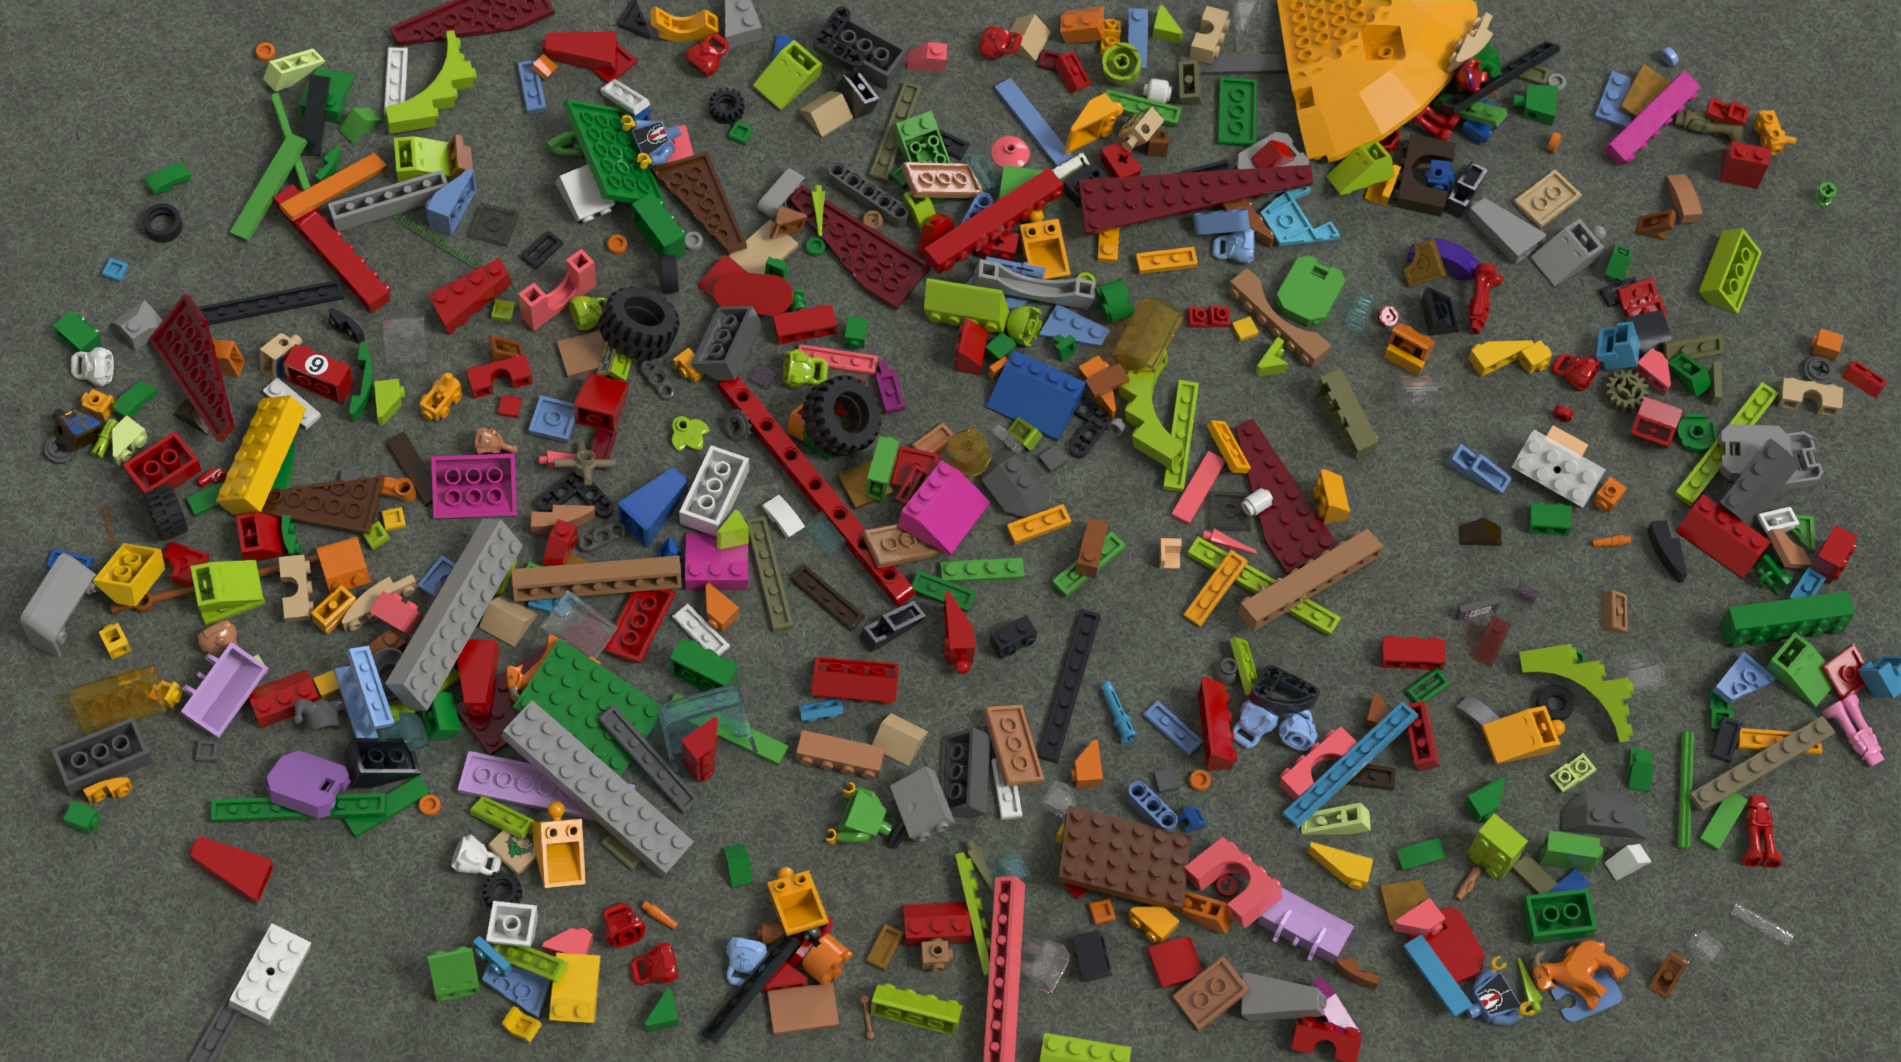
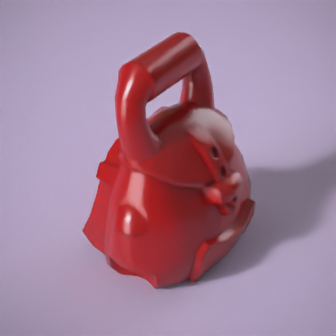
M991 26L986 28L981 35L978 43V52L982 54L983 58L993 61L997 58H1002L1005 54L1017 52L1023 38L1017 32H1009L1002 27ZM1012 38H1015L1014 41H1013V43H1012V45H1011V48L1008 49V47L1010 46V44H1011V42H1012L1011 39H1012Z
M718 33L710 34L700 44L691 46L685 54V59L702 74L710 77L719 68L720 58L728 51L729 42ZM711 39H713L715 42H717L724 48L718 50L714 45L710 44L709 42Z
M1562 354L1558 356L1551 369L1554 374L1566 378L1569 384L1582 392L1590 386L1600 368V362L1593 357H1575L1570 354ZM1568 359L1569 362L1565 366V369L1559 371L1564 361Z
M621 902L605 909L603 913V920L606 923L604 935L606 941L611 946L626 947L640 941L645 935V922L633 913L628 904Z
M661 942L655 945L649 953L636 957L630 964L633 982L638 985H645L653 981L664 984L671 983L679 977L675 953L670 943ZM638 962H644L646 977L642 980Z

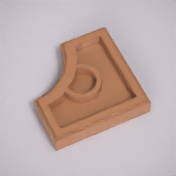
M1771 529L1767 532L1784 567L1806 569L1812 565L1804 549L1794 544L1783 530Z

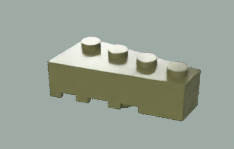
M1340 368L1320 377L1315 397L1355 460L1375 451L1379 443V437L1373 431L1342 369Z

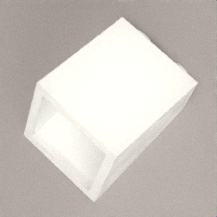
M588 164L559 176L555 181L557 188L577 222L581 220L583 223L594 219L593 215L598 213L601 216L611 212V208L615 205L614 201L603 199L600 195L599 188Z

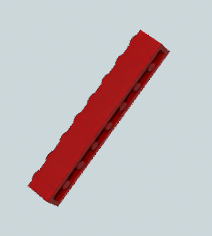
M1047 168L925 247L924 259L938 275L943 271H949L954 264L967 259L969 254L981 250L989 241H995L1000 234L1006 230H1012L1020 221L1027 220L1033 210L1041 211L1052 200H1058L1062 196L1064 183L1050 168Z
M292 184L273 197L275 207L371 314L391 301L389 295L391 291L387 284L381 283L378 280L376 272L373 269L369 270L367 268L365 260L360 255L357 256L354 253L349 242L345 243L342 240L340 232L337 229H332L329 220L324 215L321 216L317 208L294 221H291L280 209L281 203L303 192L301 189L297 190Z

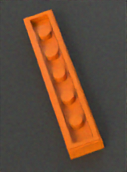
M372 153L281 203L280 209L291 221H294L386 170L387 165L375 153Z

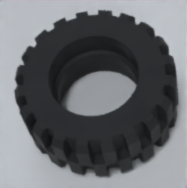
M636 286L623 287L614 291L608 297L599 318V331L603 340L608 342V346L611 349L614 348L620 355L624 354L627 358H636L638 361L645 359L652 361L667 354L672 346L680 325L676 309L673 310V305L667 302L664 296L657 295V292L653 290L648 291L644 287L636 288Z
M841 375L815 385L808 392L805 398L807 401L803 402L802 409H804V412L802 413V420L805 421L803 426L805 431L807 430L809 433L808 438L810 441L815 442L814 445L819 450L823 449V452L828 455L832 454L835 457H840L861 451L875 441V436L879 434L880 428L878 426L881 425L882 418L879 417L881 408L877 405L878 399L872 395L873 391L870 387H865V383L860 379L856 381L855 377ZM835 400L839 401L849 414L850 428L848 432L843 430L836 422L833 411Z

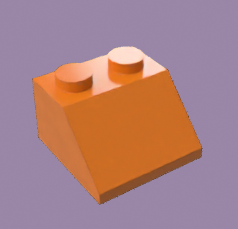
M1103 6L1068 10L1061 15L1060 33L1066 44L1103 40Z
M1400 323L1393 328L1387 347L1389 344H1392L1425 362L1431 354L1435 342L1428 336L1414 331L1412 327Z
M357 537L317 548L330 594L335 593V590L340 585L349 590L371 583Z

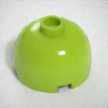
M1020 306L1010 313L1005 326L1008 336L1012 337L1015 343L1030 347L1032 346L1030 341L1033 336L1037 339L1042 327V320H1039L1038 314L1042 315L1039 308ZM1024 333L1030 335L1029 337L1022 338Z

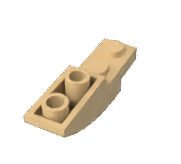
M1486 12L1482 18L1478 17L1472 26L1474 30L1467 34L1463 40L1459 39L1454 46L1456 51L1448 59L1450 63L1447 68L1448 72L1460 69L1465 62L1473 59L1485 47L1493 35L1491 31L1487 30L1493 17Z
M411 574L395 583L388 577L368 589L353 603L343 617L342 625L344 631H355L363 623L379 619L370 613V610L382 591L391 594L393 591L401 597L412 595L417 589L416 580Z

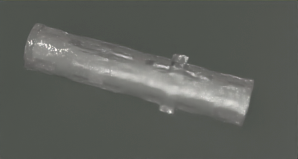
M1738 902L1730 913L1764 932L1766 937H1772L1787 947L1794 937V934L1777 926L1778 923L1775 921L1773 923Z

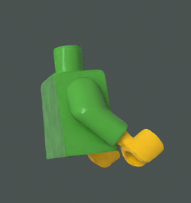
M852 782L847 783V788L852 790H843L844 796L849 798V801L837 829L840 832L836 833L834 829H828L827 834H833L834 837L831 839L826 838V842L829 844H835L838 840L843 843L867 842L874 838L878 832L887 836L892 829V825L883 820L886 809L882 806L873 791L860 787L856 789Z

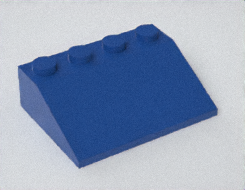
M1014 350L1003 368L986 408L1013 421L1020 417L1035 427L1041 434L1058 441L1074 415L1079 402L1085 396L1086 382Z

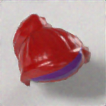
M1476 59L1465 62L1454 73L1456 81L1470 92H1477L1480 90V83L1488 80L1487 71L1483 72L1480 70L1479 64H1481V61Z

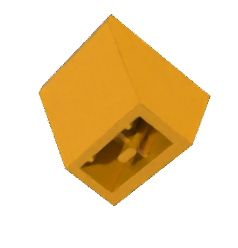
M1325 469L1320 470L1319 477L1316 478V486L1313 487L1314 499H1318L1319 502L1317 506L1318 516L1322 517L1323 523L1347 521L1350 509L1342 476Z

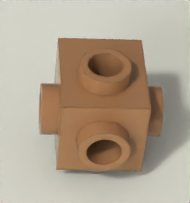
M931 939L930 942L921 943L922 970L932 969L933 972H941L948 969L949 961H953L952 948H948V941Z

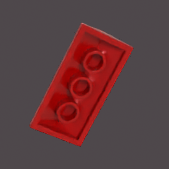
M669 589L632 592L603 651L624 662L641 663L676 592Z

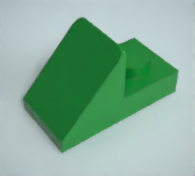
M1630 748L1628 789L1649 792L1654 764L1651 763L1652 751Z

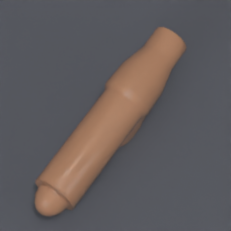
M1479 866L1474 867L1464 883L1461 884L1455 896L1458 901H1461L1474 888V882L1481 873Z

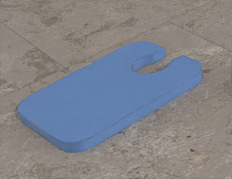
M1608 969L1597 970L1592 976L1596 982L1608 989L1606 994L1600 999L1596 996L1600 1003L1592 1012L1587 1007L1586 1001L1577 993L1559 982L1554 984L1556 989H1551V995L1555 1001L1567 994L1573 996L1576 1001L1574 1007H1566L1560 1010L1566 1021L1571 1023L1577 1022L1620 1003L1622 1000L1621 991Z

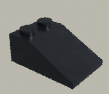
M351 738L343 753L352 788H374L421 774L412 738Z

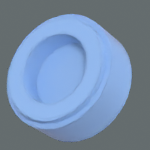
M1667 47L1661 51V58L1669 67H1673L1678 63V57L1673 49Z

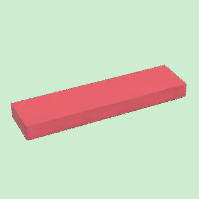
M803 344L798 346V350H802L809 357L824 359L829 364L828 369L875 376L878 356ZM816 363L815 367L820 368L821 363Z
M1210 451L1207 452L1173 510L1171 517L1190 525L1226 463L1224 458Z

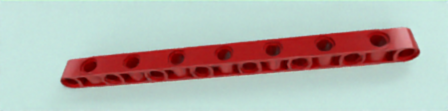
M737 375L735 380H725L717 383L720 393L732 408L745 411V416L750 417L748 420L749 424L752 425L750 430L893 604L898 607L915 596L913 587L895 565L877 568L869 549H860L861 546L867 547L862 536L866 529ZM740 399H745L746 401H745V402H740V401H738V400H740ZM764 428H769V429H771V430H769V431H764V430H762V429H764ZM793 457L794 460H787L786 458ZM811 487H818L819 489L812 490ZM841 516L844 519L837 520L835 517ZM891 576L894 579L886 580L884 577Z

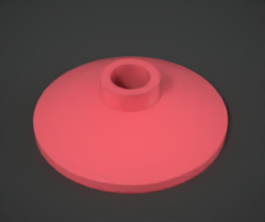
M1005 136L994 142L991 148V156L993 161L1002 168L1004 165L1022 167L1028 161L1030 151L1028 145L1022 139L1015 136Z

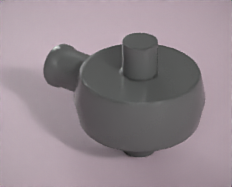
M818 927L802 931L805 940L811 939L819 942L822 938Z

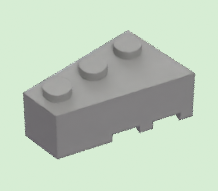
M725 0V39L729 42V48L762 39V26L751 0Z

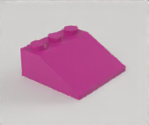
M686 533V590H706L708 582L717 590H748V544L718 549L716 536L707 533Z

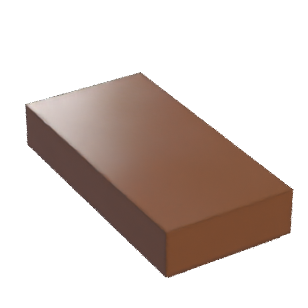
M1119 363L1085 379L1086 387L1095 399L1128 383L1130 378Z

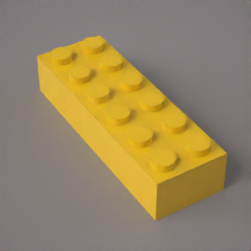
M291 395L262 398L258 404V409L250 422L246 435L243 437V442L235 455V460L227 473L226 480L216 500L217 503L232 515L261 512L306 411V408Z

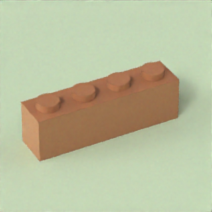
M802 730L796 752V760L803 765H820L825 770H832L834 768L841 770L842 773L847 775L857 773L866 779L879 778L885 756V748L805 730Z

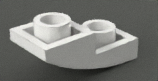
M780 495L762 505L772 523H777L786 539L805 527L797 514Z

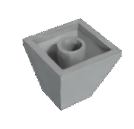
M143 300L114 320L112 324L131 346L138 350L149 342V338L163 320Z

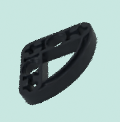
M1267 665L1252 687L1248 698L1253 704L1267 710L1280 713H1298L1310 709L1317 702L1320 690L1315 685L1277 666ZM1275 688L1297 699H1279L1271 697Z

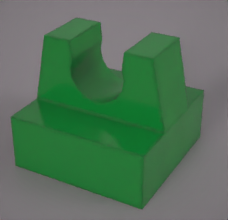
M1058 334L1053 338V341L1056 343L1054 345L1056 356L1061 362L1077 351L1076 339L1073 336L1068 335L1065 338Z

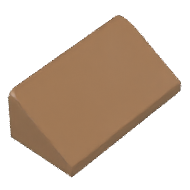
M1611 589L1602 594L1603 631L1628 633L1627 595Z

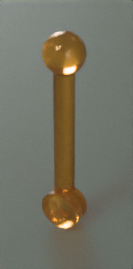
M105 505L102 507V511L105 513L109 536L107 543L114 545L116 540L112 534L109 516L110 507Z

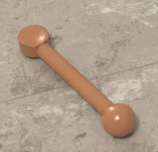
M864 995L860 1001L864 1006L867 1025L866 1037L873 1039L875 1034L871 1029L868 1010L869 997Z

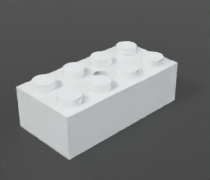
M1536 430L1531 432L1512 466L1517 471L1581 507L1587 504L1606 469ZM1555 466H1559L1561 468L1560 473L1556 472L1554 468Z
M711 445L679 512L680 524L717 537V531L727 520L749 472V458Z
M271 924L229 1000V1007L269 1026L310 951L311 942ZM269 971H270V972H273L274 974L270 976V975H268L266 972H269Z

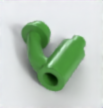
M565 131L545 142L551 154L579 156V158H583L584 155L580 145L577 144L573 146L574 149H564V147L573 143V139L577 138L574 131L569 133Z

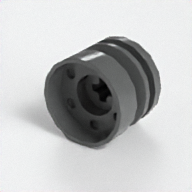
M385 648L372 655L389 705L402 703L385 684L402 656V652L395 648Z

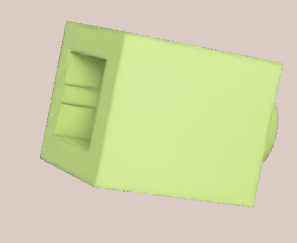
M127 415L112 429L113 457L118 466L123 462L129 461L132 453L137 448H142L148 438L145 429Z

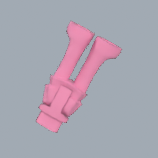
M1854 694L1831 705L1822 714L1827 719H1837L1846 733L1848 742L1853 745L1852 748L1860 756H1863V761L1866 760L1869 766L1872 767L1885 759L1880 753L1882 749L1878 744L1876 735L1873 734L1872 727L1869 728L1858 706L1859 699ZM1846 711H1848L1851 717L1853 718L1855 724L1859 729V732L1855 730Z

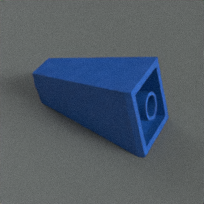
M671 468L618 503L619 522L626 525L627 529L646 548L651 545L687 491V477L681 471L678 472L676 469Z

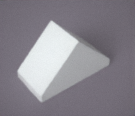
M1791 507L1757 515L1766 534L1771 529H1780L1786 533L1800 524Z
M1636 844L1624 847L1604 864L1615 881L1651 863V860L1641 845Z

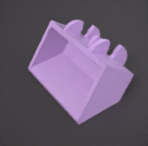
M232 642L219 659L209 653L204 659L213 667L207 676L201 672L197 673V676L203 681L196 690L188 685H185L182 689L191 698L179 714L218 738L269 669Z
M1281 888L1282 899L1262 914L1257 924L1275 933L1273 942L1276 943L1281 936L1293 942L1292 946L1296 947L1298 945L1310 951L1307 960L1311 961L1313 956L1317 955L1335 964L1354 926Z

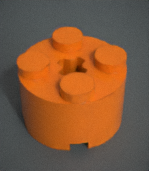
M830 934L824 935L819 940L821 942L820 945L811 948L802 963V968L824 986L832 979L836 980L842 974L843 970L841 967L848 963L853 956V953Z

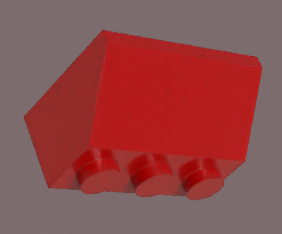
M307 669L257 687L248 697L260 729L295 716V703L298 699H305L311 702L319 700Z
M716 716L681 740L682 765L697 783L702 780L707 781L713 776L719 746L718 718Z
M967 902L902 905L905 947L921 946L922 942H930L931 939H942L943 941H948V944L970 943L971 926Z

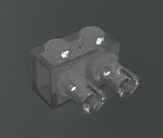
M1045 939L1043 944L1040 945L1026 940L1024 942L1026 945L1023 944L1022 953L1034 956L1035 959L1032 963L1021 960L1020 973L1026 975L1034 988L1052 994L1071 956L1063 944Z

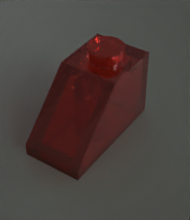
M1492 616L1473 659L1492 667L1512 624Z

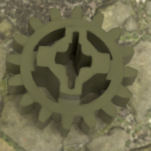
M1621 370L1619 375L1614 372L1612 377L1608 378L1604 388L1607 391L1605 397H1610L1609 404H1616L1615 409L1620 406L1622 407V412H1625L1626 408L1633 412L1635 407L1639 410L1644 397H1648L1649 391L1647 389L1649 385L1643 384L1645 378L1639 379V373L1632 375L1631 370H1629L1625 374Z

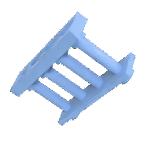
M369 646L352 648L347 651L350 666L335 668L334 673L355 737L378 738L376 729L391 727L394 724V720Z

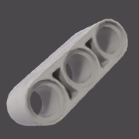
M791 168L787 169L760 200L757 210L773 219L779 205L787 207L791 196L801 185L805 186L807 178Z

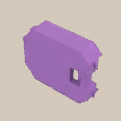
M298 750L281 756L267 776L268 786L266 787L272 803L319 819L331 815L330 811L336 804L335 796L339 790L344 792L347 787H350L351 780H349V774L345 766ZM326 781L330 782L325 791L320 790Z

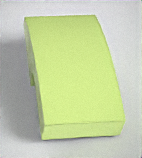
M1583 753L1569 764L1566 763L1556 770L1550 777L1559 789L1565 792L1595 773L1597 769Z

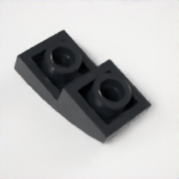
M334 308L328 309L330 316L328 321L333 329L337 328L340 333L346 331L351 340L355 339L358 344L365 341L363 330L354 320Z

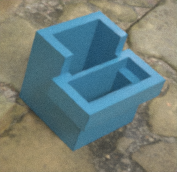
M1633 321L1617 323L1615 327L1599 328L1596 357L1598 362H1604L1606 370L1638 366L1640 342Z
M1883 655L1874 664L1868 661L1857 670L1873 697L1894 699L1901 693V656Z

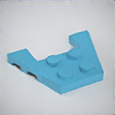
M1309 186L1285 191L1279 198H1276L1260 212L1263 223L1272 230L1274 240L1279 247L1338 240L1340 237L1332 222L1313 229L1296 203V199L1310 194L1311 189Z

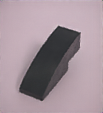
M1470 162L1449 196L1444 210L1462 218L1488 170Z
M1667 520L1651 521L1647 531L1655 553L1670 575L1678 583H1683L1687 576L1680 539L1671 538Z
M912 601L882 615L879 621L864 627L859 637L870 652H873L916 626L925 619L926 615L916 602Z

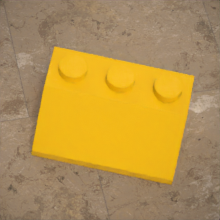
M123 543L93 580L94 584L117 604L136 607L165 570L161 549Z

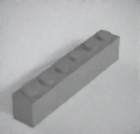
M443 170L432 172L328 203L330 217L334 228L342 231L392 216L396 213L425 206L427 201L432 199L435 192L446 186L448 182Z

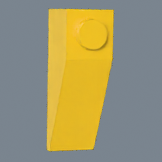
M1532 340L1488 341L1482 345H1475L1471 349L1468 359L1479 375L1483 377L1517 360L1521 351L1533 345L1534 342Z
M1314 842L1310 843L1307 853L1340 881L1349 885L1354 890L1366 888L1373 859Z

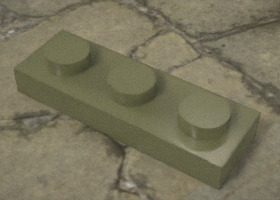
M1718 332L1663 342L1664 357L1670 361L1682 352L1692 359L1723 353V334Z

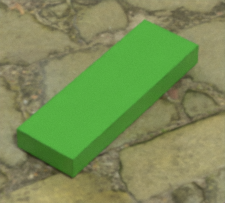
M1737 793L1724 799L1699 841L1718 851L1748 800Z

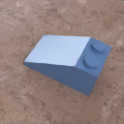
M470 168L435 192L432 199L427 201L425 210H427V220L429 221L430 229L452 236L477 190L474 169Z

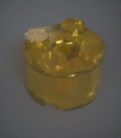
M970 427L948 438L947 451L953 467L961 473L967 474V476L979 475L988 468L990 460L992 461V453L985 435L978 431L977 428Z

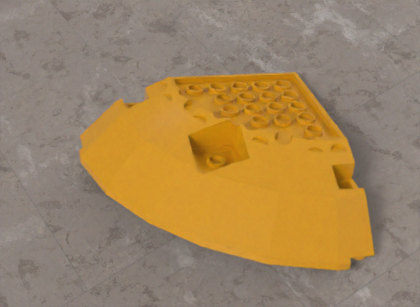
M1277 0L1288 73L1307 158L1318 160L1327 155L1328 162L1340 160L1350 155L1361 145L1386 138L1419 114L1451 81L1454 73L1457 71H1447L1450 64L1448 59L1456 51L1454 46L1459 39L1463 40L1467 34L1474 30L1472 26L1478 16L1476 2L1473 0Z

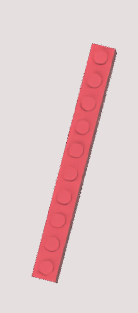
M1016 876L995 877L984 1062H1015L1025 883Z

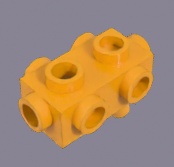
M1762 110L1756 114L1755 130L1760 135L1761 146L1771 149V155H1777L1782 152L1785 144L1795 145L1796 138L1785 136V132L1781 129L1774 110Z
M445 373L440 380L437 379L431 391L420 400L421 414L428 421L434 419L438 422L440 418H446L452 403L457 404L462 397L461 384L451 373Z

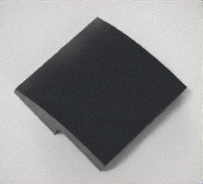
M1663 310L1628 317L1624 320V322L1633 321L1640 342L1639 358L1643 357L1651 348L1663 353V342L1672 341Z

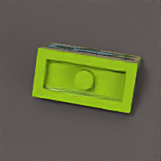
M606 342L597 374L610 375L615 379L626 381L632 359L627 358L624 354L620 355L614 348L611 349L607 344L608 342Z

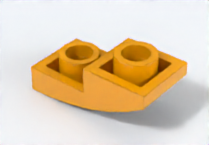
M1104 19L1100 54L1104 55L1110 46L1112 47L1120 43L1121 20Z
M120 777L96 783L83 791L91 804L102 801L108 793L112 795L113 799L117 797L122 798L133 787L128 777Z

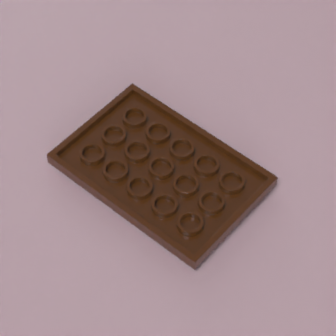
M1068 805L1065 813L1057 881L1181 912L1184 907L1187 871L1184 867L1188 864L1191 836L1173 831H1163L1161 828Z

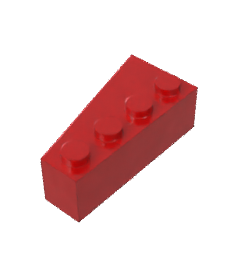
M498 258L428 294L447 332L451 335L461 324L464 325L468 322L469 317L477 311L480 312L487 302L494 300L513 283L504 264Z

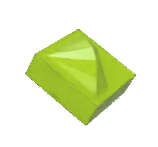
M495 299L491 315L492 319L512 323L516 306L515 302Z
M379 521L373 524L370 535L363 534L373 550L391 539Z

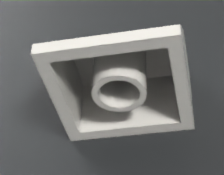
M493 901L486 942L531 947L538 920L537 906Z

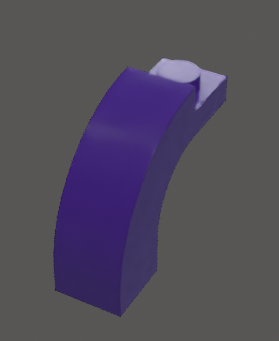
M1434 238L1444 267L1450 270L1457 280H1475V268L1480 264L1476 257L1456 243ZM1412 244L1407 257L1409 263L1414 260V244Z

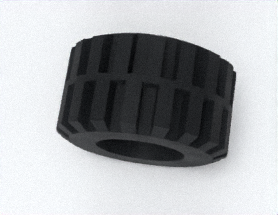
M169 484L144 493L145 504L157 533L163 541L188 532L186 519L177 497Z

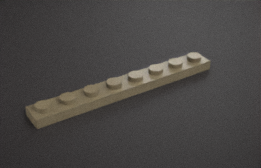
M1824 716L1691 792L1689 797L1702 813L1829 739L1836 732Z

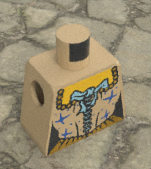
M1152 106L1129 116L1119 132V137L1123 141L1122 147L1125 150L1131 151L1134 147L1146 143L1164 122V119Z

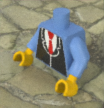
M624 115L621 119V122L624 123L622 126L624 131H628L633 127L632 132L641 151L637 157V162H641L640 167L642 169H646L648 165L652 168L655 165L665 164L672 153L675 152L676 147L673 139L682 135L677 124L667 129L660 120L634 119L633 121L629 115Z
M1495 957L1492 960V966H1488L1472 987L1473 994L1470 997L1474 1004L1466 1010V1014L1470 1019L1481 1015L1486 1024L1492 1022L1494 1025L1510 1026L1523 1019L1524 1015L1533 1016L1535 1011L1530 1010L1526 1012V1007L1532 1003H1519L1501 972L1497 973V970L1504 969L1507 963L1498 967L1497 960L1501 957Z

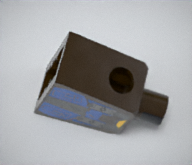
M58 408L52 414V418L55 420L54 435L71 452L96 442L99 439L98 434H101L103 431L104 422L80 408H75L68 412Z

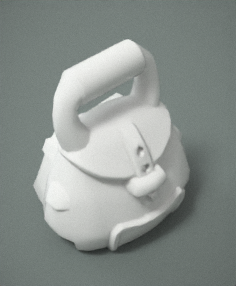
M99 347L94 348L90 352H76L71 357V374L75 378L88 380L93 385L99 387L112 381L114 361L110 350ZM79 357L82 358V374H79Z
M473 835L462 837L458 843L451 866L455 871L461 873L477 874L480 872L484 875L493 876V872L499 873L502 860L495 853L487 851L485 845L481 844ZM487 858L493 859L490 870L485 868Z

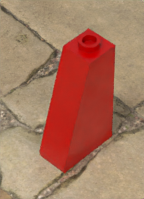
M616 31L546 33V40L542 41V50L546 52L547 58L551 61L591 70L597 69L609 74L617 73Z
M469 639L457 658L464 703L470 715L490 714L500 656V649L496 639Z
M198 836L197 841L191 844L189 850L193 863L251 903L258 905L274 868L272 859Z

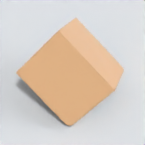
M1160 539V569L1180 568L1181 539Z

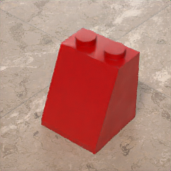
M1732 141L1723 150L1719 181L1758 189L1769 166L1771 149Z
M589 373L574 403L575 423L595 429L599 425L616 431L629 394L628 383L621 379L606 378L602 374Z

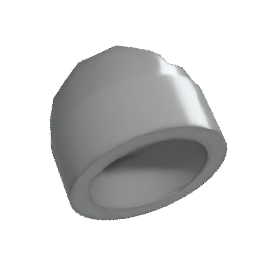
M1114 418L1108 424V430L1120 436L1125 430V422H1122L1121 418Z

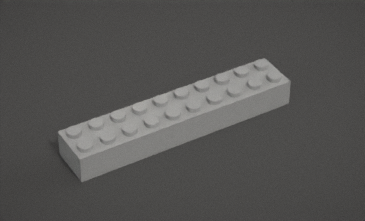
M482 519L385 683L409 710H428L523 547L521 542L501 519Z
M533 700L503 730L502 739L661 878H664L694 843L692 839Z

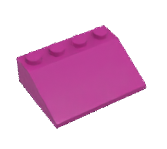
M515 454L431 456L433 518L517 515Z
M941 460L901 511L897 527L951 556L987 509L990 501L958 469Z

